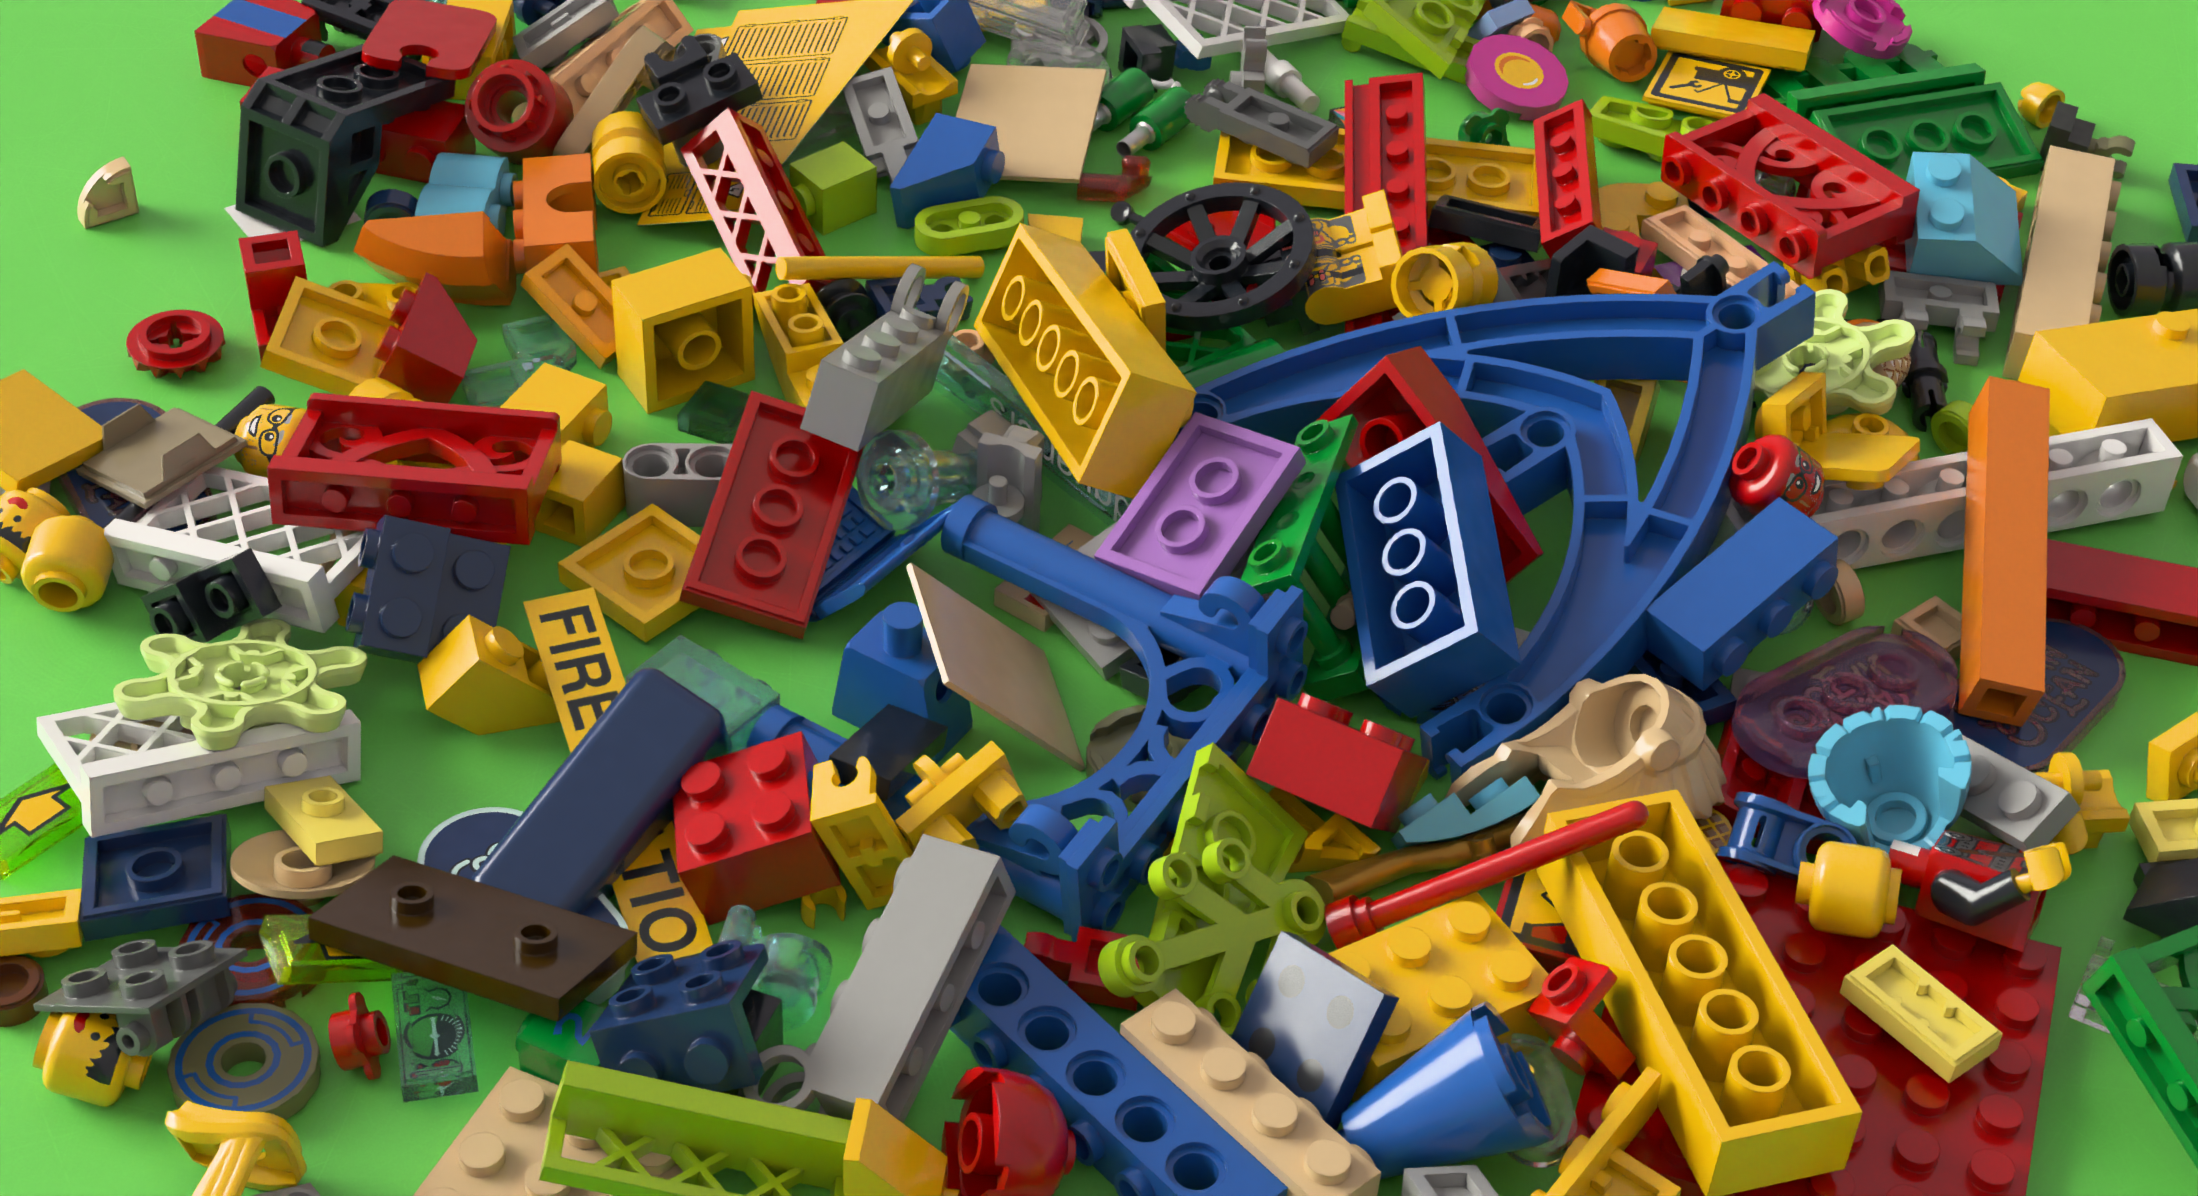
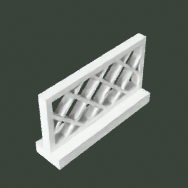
M1123 0L1130 9L1149 7L1197 59L1243 50L1244 28L1230 24V20L1245 26H1266L1265 39H1267V46L1342 33L1346 19L1349 16L1335 0H1287L1297 4V7L1279 0ZM1235 1L1248 7L1257 9L1260 11V13L1233 4V2ZM1173 2H1182L1188 6L1184 7ZM1305 7L1320 12L1325 17L1305 10ZM1195 8L1220 16L1222 20L1195 11ZM1270 14L1281 19L1290 21L1292 23L1287 24L1279 20L1273 19L1271 17H1268L1267 15ZM1196 29L1210 33L1212 35H1215L1216 37L1204 39L1197 32Z
M216 466L161 499L136 523L115 518L104 528V536L113 552L114 563L112 569L117 583L150 592L217 561L251 548L282 607L263 618L282 620L289 625L325 633L340 618L334 599L364 569L363 567H358L359 551L364 532L361 531L343 536V530L284 525V527L247 537L246 532L273 525L270 505L243 513L240 511L241 507L266 500L270 501L268 478ZM207 487L226 491L195 500ZM232 510V516L196 525V520ZM186 523L188 525L187 529L176 532L165 530ZM335 533L337 538L299 549L297 545L298 543ZM234 535L239 536V540L227 544L217 542V540ZM288 546L291 549V552L278 556L267 553ZM340 559L327 573H325L324 567L319 565Z
M115 702L36 717L37 735L81 801L82 824L91 838L264 801L265 786L329 775L338 784L361 780V721L351 709L345 711L340 726L330 732L314 733L292 724L279 723L247 729L242 733L236 746L216 751L201 747L194 735L182 733L181 731L184 727L180 724V716L169 715L147 720H132L121 714ZM155 720L164 723L160 727H154L138 722ZM83 733L90 735L94 733L96 735L92 741L69 737ZM117 741L135 743L141 745L138 751L113 745Z

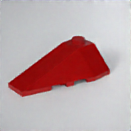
M1421 346L1383 357L1317 419H1324L1329 422L1350 414L1354 415L1359 424L1345 458L1351 468L1439 421L1442 422L1482 456L1506 585L1543 554L1541 547L1460 397Z

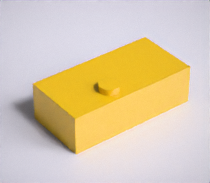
M2198 309L2176 312L2163 311L2155 315L2036 331L2018 381L2050 389L2049 423L2060 434L2152 418L2171 442L2198 438Z

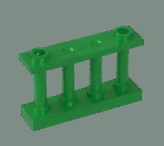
M1353 414L1329 422L1324 419L1317 420L1299 431L1294 445L1301 448L1306 464L1261 528L1241 577V580L1251 585L1261 595L1273 592L1276 589L1287 592L1291 585L1303 590V620L1308 623L1306 636L1315 648L1308 666L1303 689L1308 695L1324 701L1369 690L1366 686L1357 625H1353L1347 630H1341L1336 628L1330 619V613L1336 606L1338 599L1351 589L1340 513L1331 500V495L1334 489L1336 491L1335 485L1339 474L1351 469L1345 458L1359 424ZM1319 528L1345 566L1341 576L1315 539ZM1304 569L1330 606L1326 618L1300 581Z

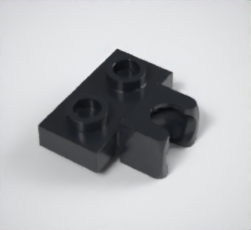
M688 35L681 40L685 53L677 60L664 61L654 52L648 53L645 56V67L654 90L636 98L642 117L663 146L707 126L727 108L737 112L763 99L758 81L736 52L709 62L707 53L695 37Z

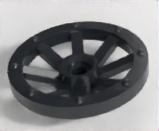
M1253 183L1214 184L1177 195L1148 213L1130 233L1145 263L1151 253L1185 270L1150 272L1160 291L1190 290L1179 299H1173L1162 294L1166 301V327L1185 331L1202 332L1234 328L1251 323L1274 312L1301 290L1313 271L1317 256V245L1312 222L1308 213L1299 202L1280 190ZM1239 211L1230 236H1216L1207 215L1216 212ZM1260 214L1271 217L1281 223V225L1247 249ZM1190 221L1199 244L1190 251L1164 237L1175 228ZM1293 240L1292 250L1287 260L1262 263ZM1263 283L1259 287L1246 292L1248 285Z

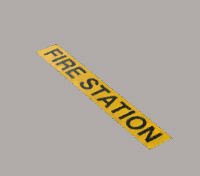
M594 587L523 602L570 753L626 685ZM671 821L612 884L622 917L628 929L637 932V954L635 955L637 963L661 954L672 955L674 961L699 956L703 950L713 945L704 915L700 912L677 873L675 829Z

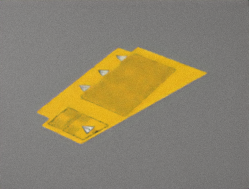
M854 0L740 10L731 26L698 29L694 36L707 33L719 36L726 55L728 56L736 52L758 81L763 99L737 112L763 126L781 165H783L914 0ZM672 142L664 145V162L667 178L665 193L658 204L648 211L642 212L637 225L714 221L689 167L683 166L679 162ZM722 156L715 162L707 165L708 169L718 170ZM731 182L725 204L728 211L739 212L744 193L742 183Z

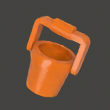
M1570 0L1561 18L1575 34L1580 35V48L1591 64L1600 70L1607 71L1622 82L1638 81L1650 73L1658 57L1657 47L1647 32V25L1636 10L1627 4L1612 3L1596 9Z

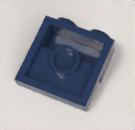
M389 515L383 516L377 522L376 529H365L360 546L358 567L368 568L364 593L354 592L348 609L346 631L356 633L353 647L361 649L367 654L419 663L424 658H427V655L468 615L495 627L511 546L451 534V529Z

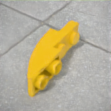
M810 283L800 285L782 284L773 290L753 293L754 306L761 331L786 402L806 408L821 359L844 343ZM881 433L866 444L863 450L880 447Z

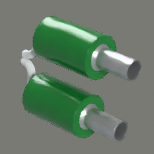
M1126 69L1103 87L1093 132L1097 128L1106 132L1112 131L1130 116L1136 114L1129 123L1130 133L1117 143V152L1123 158H1129L1141 148L1148 151L1157 150L1190 124L1191 121L1187 119V115L1184 113L1185 108L1183 107L1192 95L1189 91L1182 88L1178 81L1174 82L1173 79L1160 82L1150 79L1140 69ZM1154 88L1168 89L1165 93H1163L1156 100H1154L1152 103H1150L1143 110L1136 114V112L1139 109H1141L1143 106H1145L1148 102H1150L1153 99Z

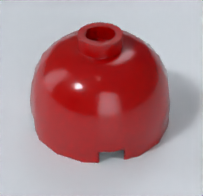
M978 1066L966 1071L956 1085L951 1098L965 1100L959 1122L945 1121L942 1134L941 1152L948 1157L947 1188L960 1190V1196H1052L1059 1188L1063 1175H1068L1072 1170L1076 1158V1139L1074 1133L1067 1129L1065 1115L1054 1094L1028 1075L1007 1069Z

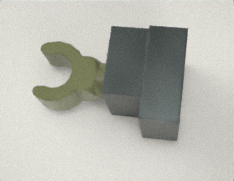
M2058 101L2039 152L2044 160L2040 171H2043L2050 145L2113 158L2111 155L2116 153L2131 157L2135 141L2127 136L2120 135L2111 138H2092L2096 124L2076 118L2079 107ZM2115 159L2113 178L2119 179L2124 177L2127 167L2126 162Z

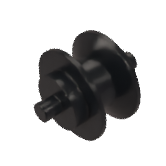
M850 278L837 279L825 285L817 293L819 301L843 343L850 340L876 320V306L873 300L867 296L863 285L857 280Z

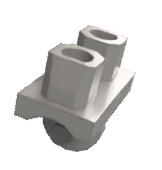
M1011 425L1003 436L985 431L978 441L976 490L972 492V495L995 505L999 515L1039 533L1040 504L1042 500V458L1045 436L1041 432L1018 425Z

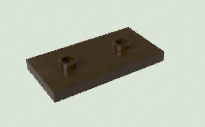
M395 855L308 917L309 939L314 942L556 1022L560 1021L637 954V932Z

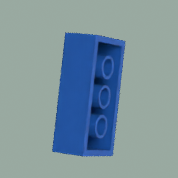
M1439 421L1339 474L1335 487L1366 686L1405 715L1413 718L1521 666L1482 456Z

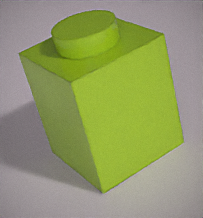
M842 141L790 163V184L810 225L823 236L877 212V167L846 142Z

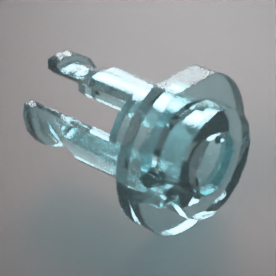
M883 431L874 436L873 440L866 445L860 458L857 470V488L861 504L884 529L895 531L916 528L930 516L934 507L944 503L955 504L962 497L969 494L972 495V492L976 490L977 450H970L966 454H957L951 450L932 451L928 443L920 435L912 431Z

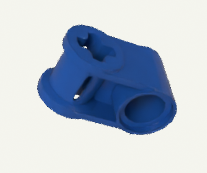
M1740 791L1736 793L1734 805L1739 809L1727 846L1719 847L1716 857L1735 865L1739 863L1764 871V874L1776 877L1777 874L1798 881L1801 861L1808 862L1806 846L1810 841H1835L1856 845L1857 842L1850 831L1838 823L1797 811L1783 802L1763 795ZM1758 822H1759V823H1760V828H1759V831H1758V834H1757V838H1756V841H1755V844H1754V847H1753V846H1752V841H1753L1754 834H1755V831H1756V828H1757V825H1758Z

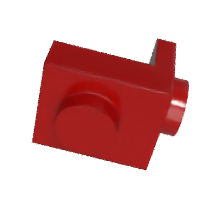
M1570 957L1564 964L1555 968L1547 976L1542 985V992L1526 1011L1555 1041L1550 1050L1567 1068L1581 1076H1585L1589 1071L1620 1080L1636 1060V1056L1593 1011L1616 983L1618 977L1608 966L1577 957Z

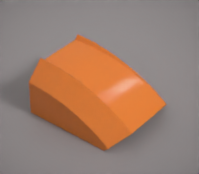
M483 211L368 220L362 226L353 250L376 272L395 283L410 282L419 286L426 272L437 277L451 300L455 303L480 306L511 305L517 290L513 242L510 239H506Z

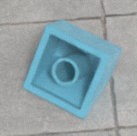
M1913 152L1906 181L1920 189L1913 235L1912 238L1905 240L1907 273L1996 283V285L2021 286L2023 272L2016 191L1971 154Z

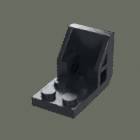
M363 44L257 79L241 104L235 210L286 232L297 230L300 238L321 247L337 242L379 166L382 125L393 123L395 118L414 111H426L433 104L453 98L455 96L456 80L426 76L427 64L407 56L402 57V66L399 71L369 66L362 61Z

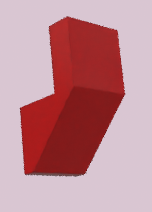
M297 230L238 239L261 362L295 277L307 280L305 262Z

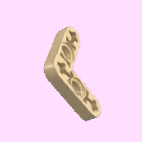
M641 26L637 29L554 148L553 156L591 154L592 132L598 122L609 114L625 111L642 85L652 91L654 90L645 67V56L648 53L654 52L664 61H673L676 48L646 26Z

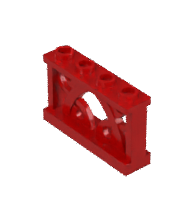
M1765 93L1748 99L1747 109L1684 135L1676 131L1667 134L1664 139L1661 180L1665 184L1808 279L1820 276L1822 268L1885 240H1889L1896 245L1912 238L1920 189ZM1759 170L1775 176L1791 177L1810 189V198L1772 194L1756 183L1755 173ZM1822 222H1831L1834 226L1825 229L1822 226Z
M312 393L307 401V411L282 455H274L267 466L272 524L365 532L366 528L376 529L377 522L383 516L389 515L450 528L451 534L496 543L530 545L535 533L536 516L554 473L559 471L562 464L560 416L555 412ZM395 460L449 464L454 465L455 467L441 469L392 465L386 463Z

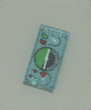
M408 972L391 974L403 1102L479 1092L468 993Z

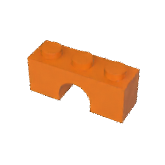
M591 154L523 158V180L513 181L515 210H513L515 233L513 253L516 274H525L568 243L599 276V259L595 230H597V208L593 187Z

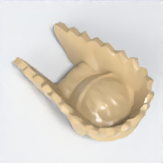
M1628 674L1603 684L1590 678L1577 682L1569 693V703L1532 733L1517 740L1501 743L1493 756L1471 766L1451 784L1445 798L1455 792L1462 804L1469 806L1471 804L1468 801L1470 798L1500 777L1504 779L1509 787L1524 776L1529 779L1532 785L1539 780L1546 781L1548 779L1542 795L1528 810L1511 834L1510 842L1511 847L1542 836L1547 813L1678 789L1694 819H1708L1712 816V806H1720L1725 802L1721 786L1727 783L1721 767L1720 755L1706 735V723L1701 707L1693 699L1681 691L1664 684L1659 679L1646 674Z

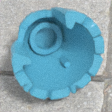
M1888 705L1884 711L1880 707H1875L1871 714L1861 711L1844 718L1843 726L1836 723L1822 735L1816 744L1817 754H1811L1808 764L1810 791L1816 806L1825 820L1838 823L1848 829L1856 839L1857 845L1881 848L1889 853L1894 839L1931 850L1944 830L1951 828L1959 818L1968 796L1972 776L1971 754L1966 740L1962 738L1961 731L1959 729L1953 731L1952 722L1930 710L1923 714L1921 707L1907 705Z

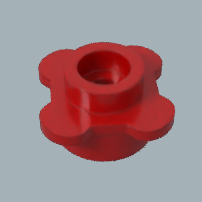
M360 992L352 993L348 997L349 1010L333 1013L330 1016L328 1032L331 1049L337 1064L342 1070L349 1071L363 1067L365 1075L369 1080L378 1079L381 1076L379 1057L380 1055L387 1054L391 1047L388 1024L381 1011L369 1012L365 999Z

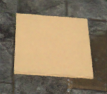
M971 64L956 117L996 126L999 149L1005 155V166L1000 180L1080 183L1107 71L1106 69Z
M913 563L906 566L943 684L1081 772L1085 765L1044 650Z

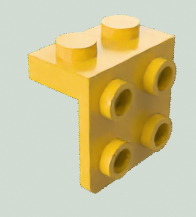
M1801 372L1763 402L1756 414V439L1770 434L1786 436L1821 464L1825 480L1846 481V487L1854 490H1874L1883 487L1884 482L1890 481L1920 452V438L1827 432L1826 373Z

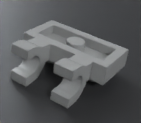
M1890 271L1889 279L1880 282L1878 287L1881 319H1898L1911 323L1914 326L1915 332H1918L1920 347H1922V330L1927 331L1928 324L1950 327L1955 330L1953 343L1954 363L1977 366L1979 360V338H1985L1986 331L1995 332L2000 315L1996 283Z

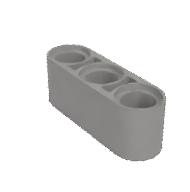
M648 443L631 448L622 460L625 506L629 518L653 503L687 527H704L732 444Z

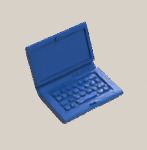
M852 486L808 622H817L861 598L901 565L903 561L941 532L945 520L955 504L915 525L905 534H899L896 537L895 533L899 525Z

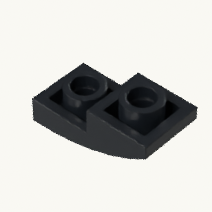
M251 548L217 561L140 597L150 614V623L157 635L166 633L179 634L200 643H206L228 630L263 618L282 607Z

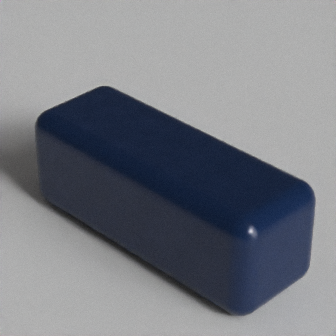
M644 668L637 671L474 873L471 880L578 914H582L602 893L609 900L615 894L612 884L671 821L675 828L673 797L682 788V776L694 764L731 753V745L722 713L716 707L658 669Z

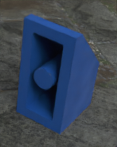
M914 0L881 41L884 45L889 46V38L894 32H902L908 28L920 29L931 39V56L949 73H955L970 63L971 56L986 42V39L967 0Z
M935 113L890 185L897 227L904 229L914 227L916 215L925 208L983 198L991 184L999 182L1004 171L1005 155L999 149L996 126Z

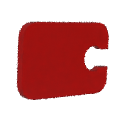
M394 0L388 5L363 44L362 61L372 67L399 71L402 66L403 56L423 55L433 58L426 66V76L447 80L466 79L474 72L494 36L497 18L489 12L424 0Z

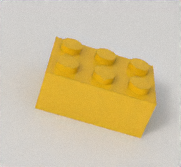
M1478 892L1461 897L1328 953L1399 997L1396 1007L1351 1099L1353 1103L1471 1008L1485 1001H1488L1497 1010L1510 1030L1497 1036L1501 1045L1507 1042L1515 1053L1521 1051L1522 1054H1525L1548 1043L1549 1035L1526 1010L1542 992L1543 982L1549 974Z

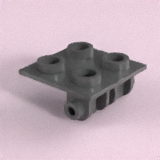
M153 939L131 941L114 948L111 951L112 959L97 968L80 970L64 977L61 980L62 988L33 1004L34 1010L43 1012L116 1014L119 1026L116 1041L121 1051L129 1056L138 1055L146 1057L174 1040L173 1038L182 1036L189 1029L196 1027L215 1013L225 1009L233 1002L238 983L233 973L229 971V967L248 956L247 949L214 948L213 942L210 940L191 941L176 947H157L156 941Z

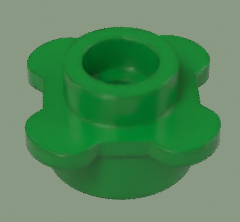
M1494 108L1490 114L1483 111L1469 114L1459 127L1458 141L1510 146L1506 132V125L1510 119L1508 112L1502 108Z

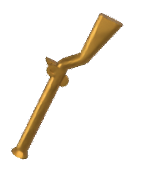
M1527 812L1454 841L1408 846L1308 875L1304 878V881L1311 884L1318 891L1326 905L1352 894L1355 896L1361 895L1414 873L1459 868L1511 848L1510 836Z

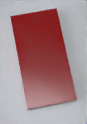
M751 390L682 587L679 601L803 640L864 447L857 452L800 429L806 411L805 407Z

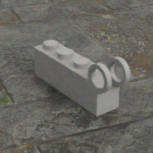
M914 263L910 264L898 284L891 310L821 359L800 429L858 452L928 395L933 389L948 340L955 332L965 310L969 295V285L955 281L947 291L936 318L914 309L923 289L926 269Z
M923 834L912 856L905 858L898 867L894 878L893 894L881 917L874 919L868 926L862 943V955L849 980H844L837 987L831 1002L830 1017L817 1043H812L805 1051L792 1045H778L768 1048L759 1054L765 1072L773 1065L781 1062L796 1063L804 1068V1072H794L780 1077L769 1086L762 1099L758 1094V1084L744 1087L745 1097L800 1110L808 1108L815 1097H817L821 1104L819 1114L847 1120L852 1119L856 1098L872 1099L904 1123L1016 894L1001 857ZM800 1089L791 1099L778 1103L787 1093Z

